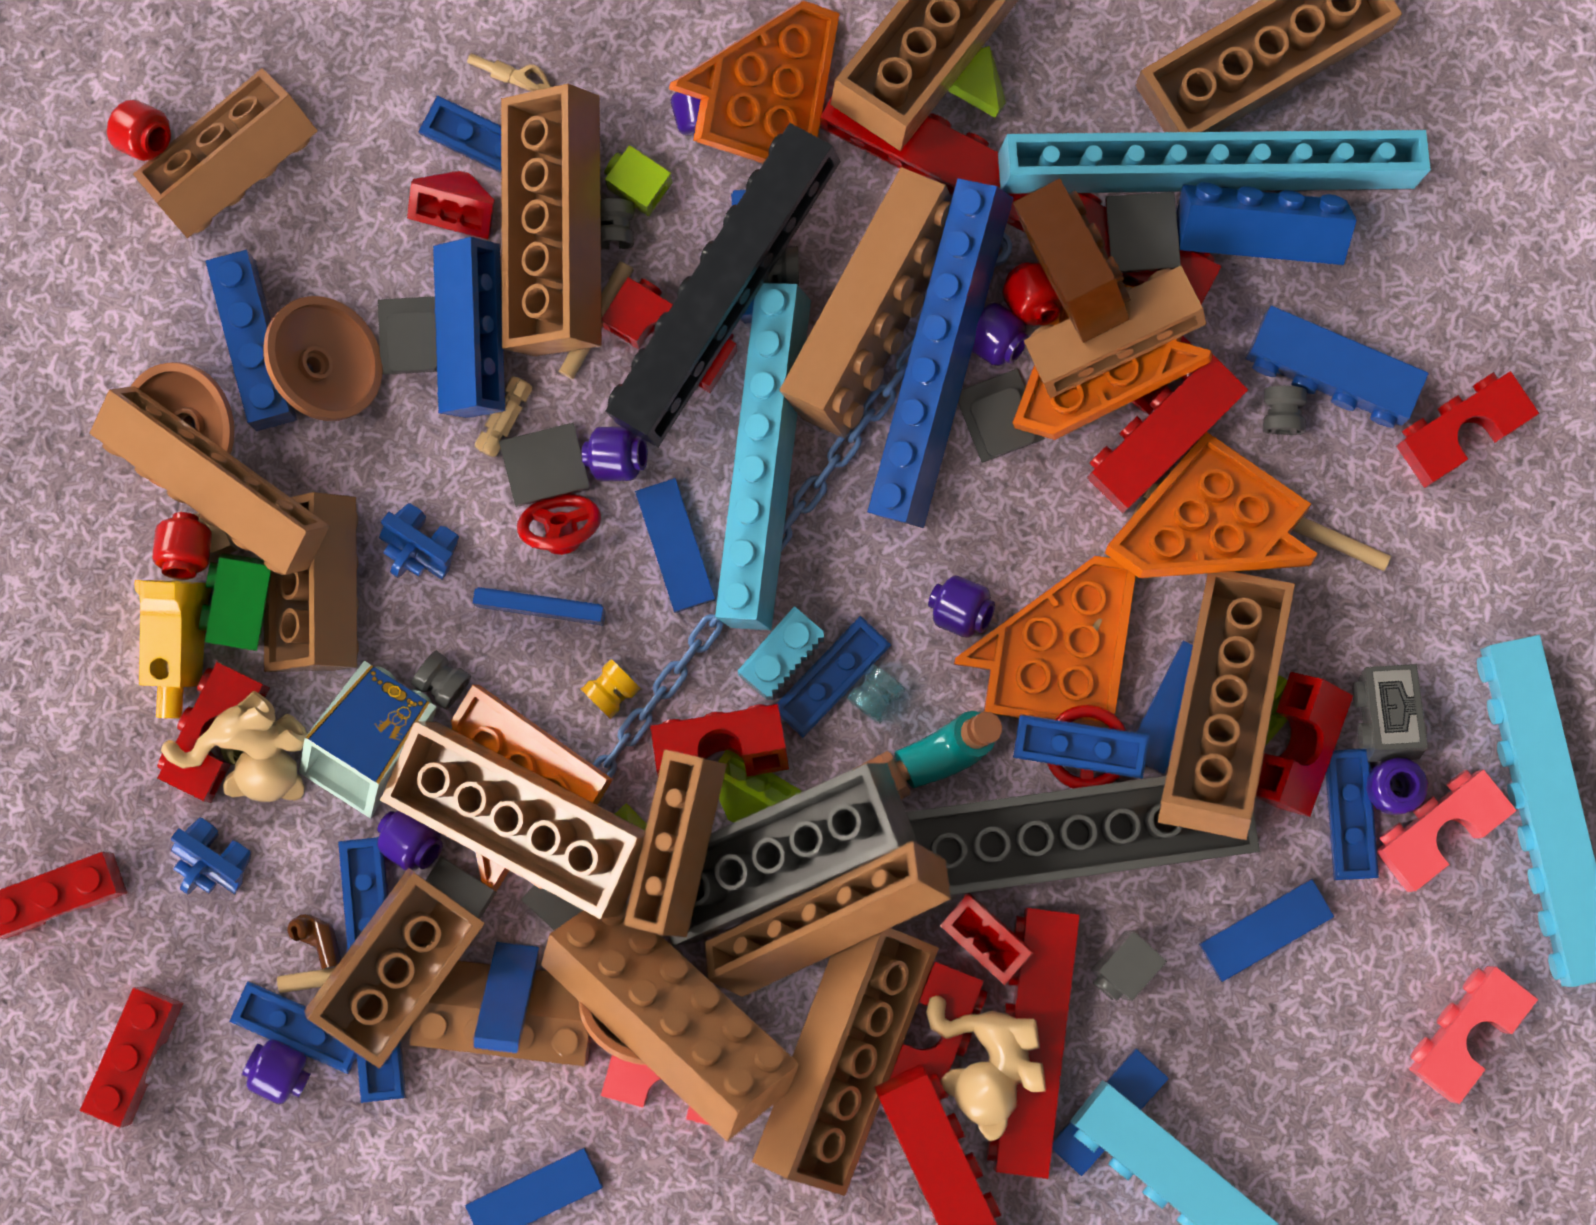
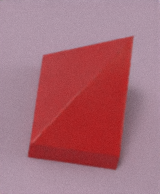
M453 171L415 178L412 180L410 187L407 219L488 240L491 232L495 200L467 172Z
M970 893L965 895L940 925L1003 985H1006L1034 953L1030 947Z

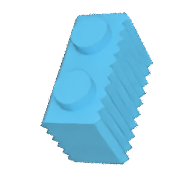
M794 606L738 669V676L766 700H773V694H779L778 687H784V681H790V675L796 674L795 668H801V662L807 661V655H812L813 649H818V643L824 642V631Z

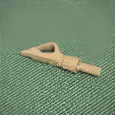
M472 53L468 57V64L490 72L491 78L508 84L512 83L531 92L552 87L543 70L536 65H526L516 70L514 67L499 60H496L494 63ZM534 72L542 79L543 84H535L527 76Z

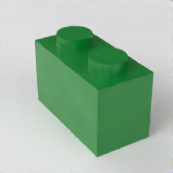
M221 553L218 563L210 562L206 587L214 589L211 605L203 604L199 622V630L206 631V643L257 651L272 572L265 566L264 560Z

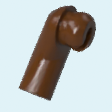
M308 914L299 915L289 922L287 927L289 937L294 941L300 940L316 947L321 969L339 964L342 959L335 931L329 923Z

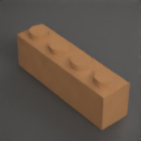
M1181 265L1172 270L1170 268L1159 270L1151 275L1147 282L1134 288L1125 287L1131 299L1124 303L1130 320L1084 343L1081 341L1070 318L1055 326L1052 324L1044 325L1036 329L1031 334V337L1024 340L1028 353L1050 398L1207 324L1203 307Z
M664 750L624 925L661 935L687 938L727 764Z

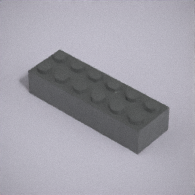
M866 763L712 832L687 938L669 936L672 946L702 941L764 914L912 841L918 844L888 764Z

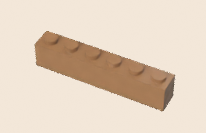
M124 387L108 391L89 433L103 443L102 446L107 452L124 458L135 466L134 470L140 476L154 480L167 489L169 497L189 505L199 513L202 521L211 526L219 527L229 534L235 545L252 551L265 561V566L271 571L281 575H288L309 569L329 529L327 523L137 387Z
M912 841L706 941L708 980L744 997L950 900L946 860Z

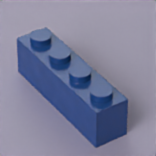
M1207 182L1199 183L1198 185L1183 184L1176 210L1179 250L1344 265L1357 221L1348 201L1337 195L1325 194L1321 197L1303 196L1298 192L1290 190L1270 193L1262 192L1257 188L1249 186L1240 187L1239 189L1220 188L1215 184Z
M468 237L433 246L438 413L471 418L506 411L504 352L502 349L500 244Z
M247 249L206 260L247 423L257 432L297 421L294 407L277 391L265 365L264 338L271 317L256 260Z
M1272 305L1265 312L1245 358L1254 363L1252 368L1260 374L1268 377H1276L1277 373L1293 380L1292 386L1305 388L1308 394H1315L1316 390L1330 395L1332 396L1331 403L1342 409L1354 411L1358 407L1372 413L1370 419L1373 422L1389 428H1394L1395 424L1402 426L1410 419L1429 374L1424 370Z

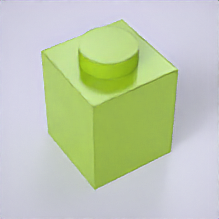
M630 145L623 154L617 152L611 158L604 171L607 175L605 178L607 189L622 199L632 201L634 207L648 217L673 184L669 171Z

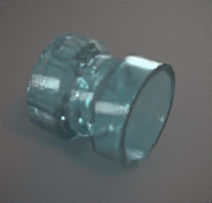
M871 664L864 674V683L860 687L853 688L846 699L869 718L881 724L888 714L887 707L890 702L899 700L906 689L884 670Z

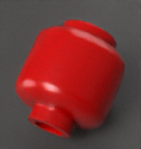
M126 100L112 111L108 119L107 136L113 148L140 161H149L156 158L165 151L170 142L171 129L166 115L162 111L141 101Z
M1027 262L1012 269L1006 277L1002 291L1004 301L1010 310L1022 319L1027 326H1044L1055 321L1063 306L1039 263L1032 264Z
M188 512L174 513L172 518L165 519L156 526L152 553L154 564L162 569L163 575L169 578L179 580L195 578L197 573L202 572L209 565L212 531L206 524L200 522L199 517L195 514Z

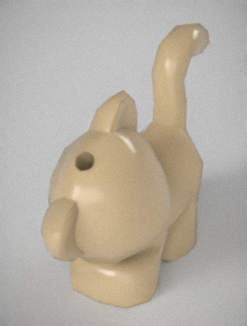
M253 691L238 705L219 714L209 730L198 738L192 751L185 753L173 740H167L163 743L161 749L163 755L169 762L181 768L200 766L215 745L221 748L243 751L235 763L234 771L230 772L223 784L225 795L231 797L247 796L255 801L272 802L280 798L295 801L301 799L304 794L302 777L297 774V762L284 750L289 752L301 751L307 735L306 729L290 714H285L275 721V708L258 692Z
M935 995L929 999L927 1008L931 1029L945 1039L963 1033L974 1032L978 1040L988 1051L990 1057L989 1062L981 1061L969 1065L966 1069L955 1068L947 1072L940 1080L943 1089L955 1098L957 1106L968 1119L978 1124L980 1132L987 1140L999 1139L1008 1125V1117L1017 1106V1084L1022 1082L1024 1088L1032 1092L1046 1091L1043 1064L1030 1062L1028 1050L1040 1048L1037 1023L1034 1019H1015L1006 1013L997 1011L963 1015L949 1021L945 1019L946 1001L941 996Z

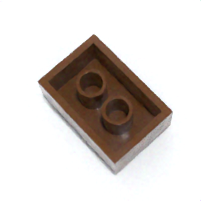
M1059 178L1013 202L1029 245L1081 341L1084 343L1130 320L1124 303L1131 299L1122 282L1124 280L1123 275L1113 256L1108 257L1104 250L1105 244L1096 225L1089 223L1085 215L1087 213L1077 191L1073 190L1068 193Z

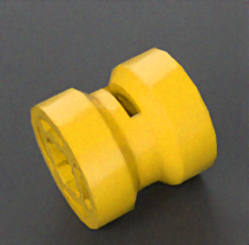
M610 659L602 667V674L596 680H589L581 690L608 718L612 719L620 711V704L626 698H633L641 688Z

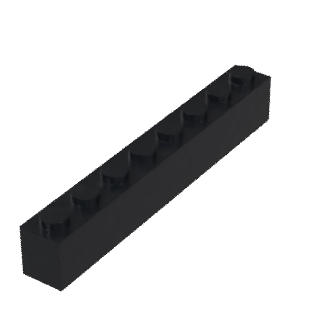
M789 123L783 134L780 133L774 138L769 148V156L762 167L756 169L750 175L746 184V192L739 203L733 205L727 211L723 220V228L715 240H711L704 247L698 267L692 276L686 277L681 283L677 292V299L669 312L663 313L658 319L650 342L646 348L640 349L634 356L631 371L623 384L617 385L611 392L605 412L616 424L659 448L841 161L833 145Z

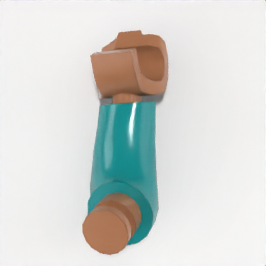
M964 712L936 732L895 751L896 761L893 755L886 751L861 765L866 763H887L902 800L910 795V788L907 782L912 788H917L950 777L976 764L993 749L996 740L1001 736L1002 725L998 717L991 712Z

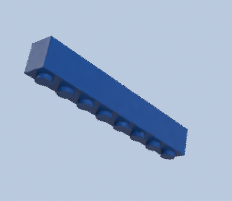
M957 178L867 513L920 528L925 526L974 346L978 321L984 309L1013 202V197L997 186Z

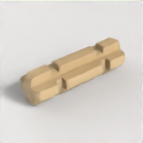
M512 376L505 386V392H507L505 395L506 411L490 414L484 425L487 427L486 432L481 431L475 442V448L488 456L495 457L498 455L501 449L499 441L502 436L507 438L523 408L519 406L521 401L526 402L532 392V386L519 377Z

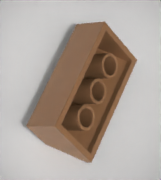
M261 68L173 140L164 152L156 158L149 160L134 172L133 175L188 239L194 233L205 230L211 224L213 217L225 207L238 203L245 195L246 190L258 180L272 175L276 171L278 164L291 153L298 152L306 147L310 138L318 130L293 98Z
M318 492L290 497L327 523L329 529L309 569L288 575L271 572L264 613V672L336 671L357 668V655L359 652L357 612L359 602L357 598L358 556L356 528L358 525V515L356 512V497Z
M408 868L306 1007L304 1013L307 1019L380 1069L485 923Z
M458 960L412 1023L409 1044L411 1046L584 1067L588 1065L591 1036L582 1022L579 1001L548 971L536 970L518 1053L473 1048L474 1034L491 964Z

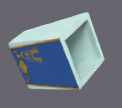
M364 661L306 735L299 773L371 819L382 802L380 801L414 722H433L437 706L433 705L428 696L416 689L410 690L397 682L395 677L385 668L374 667Z

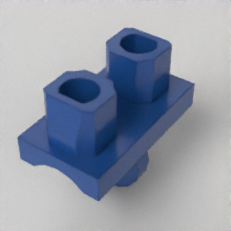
M408 503L395 515L390 511L381 520L383 529L379 539L388 544L383 554L394 560L390 573L395 577H401L406 570L419 577L426 569L443 580L450 570L452 555L458 545V534L446 526H440L431 538L427 537L419 531L425 524L426 515L423 511Z
M201 817L188 827L186 831L178 828L171 837V841L174 842L171 852L182 858L173 869L185 877L180 890L188 895L198 886L210 894L218 883L235 895L243 883V872L251 859V852L235 841L229 844L221 856L212 851L209 847L218 837V830Z

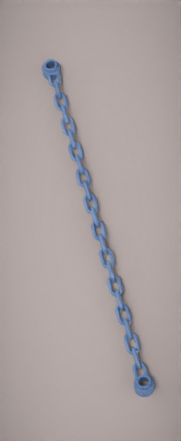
M1006 233L1003 235L1000 246L1002 253L997 257L995 267L1003 265L1008 260L1012 251V242ZM914 340L908 344L896 361L898 372L889 384L879 385L863 405L864 417L855 429L850 430L847 435L849 436L848 442L853 443L855 441V444L844 459L840 461V454L834 456L836 450L845 440L839 436L827 453L829 463L819 476L809 477L793 498L794 510L784 523L783 535L786 533V536L782 540L781 552L792 538L793 531L791 526L801 513L811 512L827 491L825 480L834 468H841L847 465L862 444L860 434L870 421L880 420L896 399L895 387L904 377L907 362L903 364V361L911 352ZM884 390L882 393L883 397H888L889 395L890 397L880 411L874 415L876 410L874 408L868 410V408L879 393ZM815 482L813 487L815 489L821 487L811 503L805 507L806 501L801 500L799 502L809 486ZM714 614L706 615L700 620L689 635L688 645L690 648L680 661L670 662L653 684L654 696L645 708L634 709L621 725L617 735L619 742L609 755L599 756L592 765L598 768L604 761V768L611 766L607 775L611 778L617 770L616 758L625 746H633L640 741L652 724V710L661 699H669L676 693L687 677L688 670L686 665L696 652L702 653L708 650L721 633L723 623L715 618ZM710 621L709 627L714 628L716 626V629L704 645L701 646L702 641L700 639H697L695 642L694 640L705 624ZM675 667L674 673H681L671 689L665 693L667 690L666 686H661L660 688L659 686ZM639 715V721L646 719V722L635 737L631 739L632 735L630 733L624 735V732L635 717Z

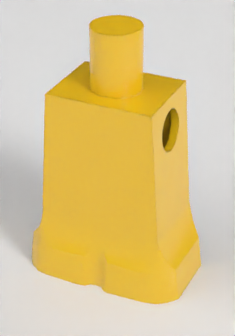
M135 580V590L140 598L139 685L157 686V718L179 719L183 714L184 687L198 686L202 677L205 630H199L202 606L203 604L208 605L212 588H207L206 582Z

